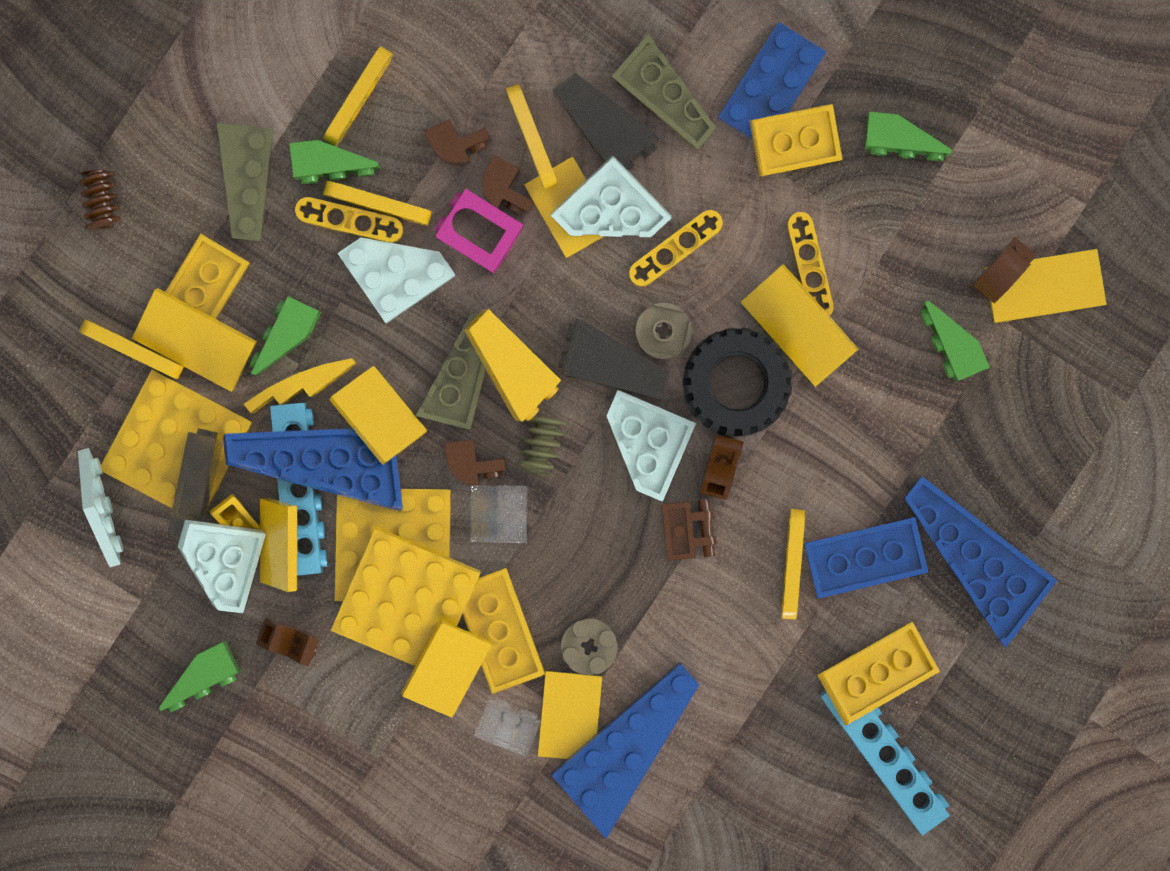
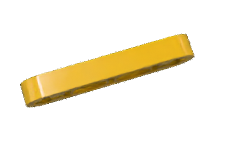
M382 46L378 48L327 129L323 140L333 146H338L391 62L394 55L392 52Z
M519 83L505 88L544 189L558 184Z
M326 181L322 194L332 199L425 226L429 225L432 212L331 181Z
M311 197L300 199L295 206L296 216L306 224L389 243L398 242L404 234L402 223L391 216ZM308 203H312L313 209L322 211L321 206H326L323 212V222H318L320 216L310 214L309 218H305L301 208L307 207ZM334 209H339L344 214L343 221L338 225H333L328 221V214ZM367 216L370 218L371 227L367 231L357 230L355 222L358 217ZM376 218L382 219L379 223L381 226L389 227L390 222L395 223L394 227L399 230L398 234L394 233L391 238H388L385 231L378 229V235H373L376 229Z
M706 210L631 266L629 271L631 282L638 287H645L658 279L719 233L723 225L721 215L716 211ZM707 216L709 219L715 217L717 219L715 223L716 229L707 228L701 234L706 237L701 240L698 232L691 226L696 224L699 229L705 223L704 217ZM689 232L694 235L695 244L692 247L684 248L680 245L679 237L682 233ZM667 249L672 253L673 259L670 264L662 265L657 261L656 255L660 250ZM651 257L654 266L661 271L656 274L653 268L647 273L648 280L644 281L642 278L636 280L634 277L637 274L636 268L640 267L643 270L648 267L650 263L646 260Z
M797 212L789 218L787 230L800 283L809 293H817L822 289L825 290L826 295L821 294L820 299L822 304L827 303L828 308L825 309V312L830 316L834 309L813 220L807 213ZM796 218H801L802 222L807 221L808 226L804 228L805 237L810 234L812 240L806 239L799 243L795 242V238L801 237L799 230L792 227L796 223ZM803 245L812 246L815 251L814 258L808 261L803 260L799 256L800 247ZM816 272L821 276L822 282L819 287L811 288L806 284L808 273Z
M84 319L79 330L80 333L177 380L184 368L89 320Z
M790 509L781 619L796 620L805 525V510Z

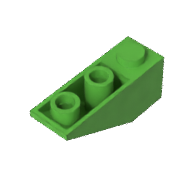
M869 112L867 114L864 149L870 150L871 155L886 156L887 152H897L898 157L915 158V154L927 155L926 159L931 161H943L944 157L951 155L952 149L898 114Z
M319 140L289 143L293 177L296 180H301V184L317 183L318 178L328 176L331 181L346 179V174L357 173L358 177L373 176L374 171L380 170V165L376 161Z
M287 297L286 301L281 300L274 314L278 318L273 327L268 326L262 341L266 343L261 353L257 351L250 363V367L253 368L251 374L261 375L308 340L321 312L291 297Z
M930 301L921 304L923 310L920 311L924 324L926 326L930 325L933 330L934 336L931 337L936 351H942L946 361L942 365L948 378L953 377L954 382H957L990 368L978 340Z
M227 641L196 655L160 705V711L168 708L171 713L185 706V699L194 695L197 700L211 693L209 687L220 683L221 687L237 680L235 674L241 672Z

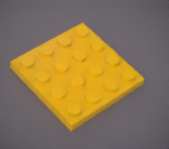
M151 370L101 464L102 472L185 516L201 522L230 468L229 465H226L223 436L229 433H248L253 422L157 371Z
M401 489L403 509L400 512L337 495L335 601L344 600L375 526L450 558L451 490Z
M375 526L331 631L416 666L440 619L457 627L481 571Z

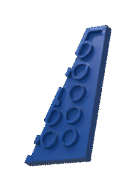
M354 429L229 433L223 436L226 465L399 512L403 509L397 456L382 465Z
M920 476L904 497V500L1000 643L1006 648L1057 580L927 479Z
M680 662L550 773L605 838L608 837L699 687L696 680Z

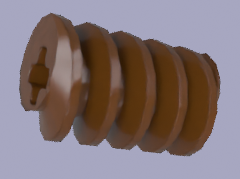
M104 169L80 172L79 175L87 176L79 181L81 186L87 187V189L81 192V196L89 199L83 202L82 206L85 209L91 210L84 214V219L93 221L87 224L85 229L103 230L113 228V223L121 220V217L112 215L113 211L120 209L119 206L110 202L118 198V194L109 193V189L117 186L116 183L108 182V178L114 176L115 172Z

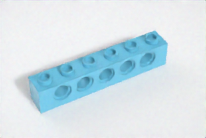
M307 403L270 406L273 432L288 431V428L292 425H298L301 431L310 430L309 426L314 425L312 408L308 409ZM277 479L279 501L297 506V512L304 509L310 515V521L307 525L301 526L297 523V576L323 573V567L328 566L326 550H321L320 539L325 538L324 522H319L318 510H322L321 493H316V489L307 487L305 496L299 498L293 493L295 483ZM302 538L310 539L313 544L312 551L308 554L301 553L298 548V543Z
M826 690L819 694L922 836L950 816L946 811V808L949 807L947 801L940 792L935 795L930 789L929 785L933 783L923 769L918 772L912 764L916 760L906 746L901 749L895 741L899 737L889 723L884 726L879 719V716L882 714L879 708L874 709L848 725H844ZM867 723H875L877 727L876 734L870 738L864 737L862 734L863 726ZM884 746H891L894 751L892 758L887 761L881 760L879 757L880 749ZM901 769H908L910 779L906 783H898L896 781L897 772ZM918 792H924L927 795L926 803L920 807L914 806V795Z

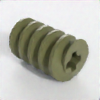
M540 415L530 420L537 427L528 428L527 432L534 436V438L525 439L524 443L531 447V449L521 451V454L528 459L518 461V465L526 471L551 477L545 472V469L554 468V465L548 461V458H557V454L551 450V447H560L561 443L555 440L554 436H563L564 432L558 429L557 426L566 425V422Z

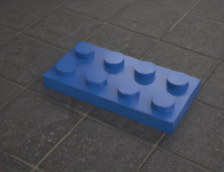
M778 22L718 119L753 140L749 120L788 113L826 54V51Z
M915 517L804 543L817 599L928 573Z

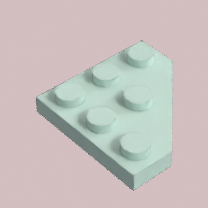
M613 155L551 212V216L570 236L589 234L622 237V235L652 237L672 218L670 213Z
M361 237L338 253L386 324L456 276L441 253L433 250Z
M617 390L608 411L607 419L635 489L663 502L696 423Z
M89 448L78 451L83 511L109 567L120 565V552H123V544L120 536H116L110 514L113 513L110 498L105 496L100 478L102 467L99 459L93 458Z
M185 520L178 548L212 605L219 611L243 613L266 533L258 529Z

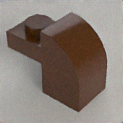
M450 119L424 131L436 156L443 162L453 166L470 164L466 153L469 151L472 154L478 153L488 147L486 143L491 141L485 127L459 139Z
M493 155L482 180L483 191L487 201L500 209L503 202L508 203L506 206L508 210L518 215H521L522 212L529 215L534 205L533 201L510 189L520 172L519 168Z
M1014 237L973 285L995 304L1027 270L1036 255Z
M715 436L701 485V494L725 500L728 499L742 452L743 441L735 440L729 436Z
M474 440L445 443L448 467L452 474L463 483L480 485L478 474L484 473V479L501 477L500 471H506L505 459L477 462Z
M265 617L256 645L267 651L286 656L299 664L309 666L311 660L316 655L319 639L309 632Z

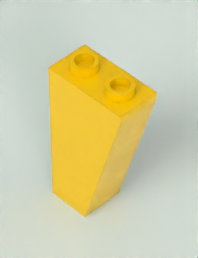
M483 309L464 329L512 417L516 421L521 422L525 419L527 421L532 419L539 411L537 406L544 398L549 400L558 391L557 384L561 380L489 309Z

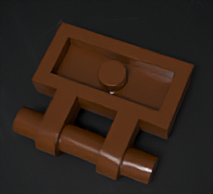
M699 500V512L691 513L690 501L661 504L667 561L696 558L695 547L703 546L704 557L715 556L714 545L717 544L716 536H713L712 519H714V511L710 510V500ZM692 521H700L702 537L694 538Z

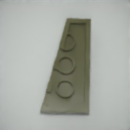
M648 33L612 75V79L698 151L716 130V127Z
M217 123L232 238L262 242L274 130Z
M470 314L437 378L427 393L424 402L416 414L417 417L471 430L486 369L464 329L477 314Z

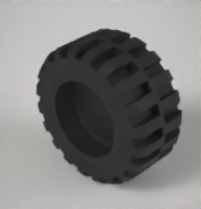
M743 327L727 328L715 332L697 345L686 363L683 376L686 404H688L693 416L703 426L718 434L741 437L758 433L773 424L789 403L788 399L792 392V371L789 369L788 359L785 353L783 354L779 349V345L761 332H755ZM730 356H744L751 359L759 366L763 374L764 387L761 396L753 405L744 409L725 407L717 401L711 390L710 379L713 369L721 360Z

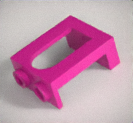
M465 188L462 194L457 192L449 206L453 209L448 217L442 216L434 230L438 233L435 237L494 275L520 235L524 225ZM471 209L506 231L492 254L487 253L454 231L452 222L460 210Z

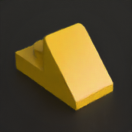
M233 494L209 511L221 525L260 530V525L245 509L239 498Z

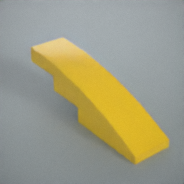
M350 358L323 364L294 374L268 387L244 403L250 413L254 414L274 398L279 405H285L304 390L309 397L313 398L356 366L357 363L354 359Z

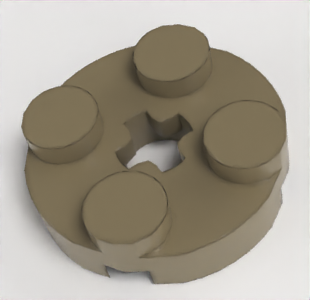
M662 302L648 307L639 316L635 335L639 347L647 355L655 359L667 360L679 356L687 348L692 337V325L688 316L680 307ZM662 323L668 324V329L672 330V334L666 335L665 339H660V334L655 332L656 327H661Z
M586 618L579 620L569 626L562 637L561 651L564 661L573 671L582 675H594L604 672L612 665L617 655L618 645L615 634L606 623L598 619ZM589 639L595 640L594 645L598 647L597 651H591L587 655L584 653L585 649L581 647L582 642H588Z

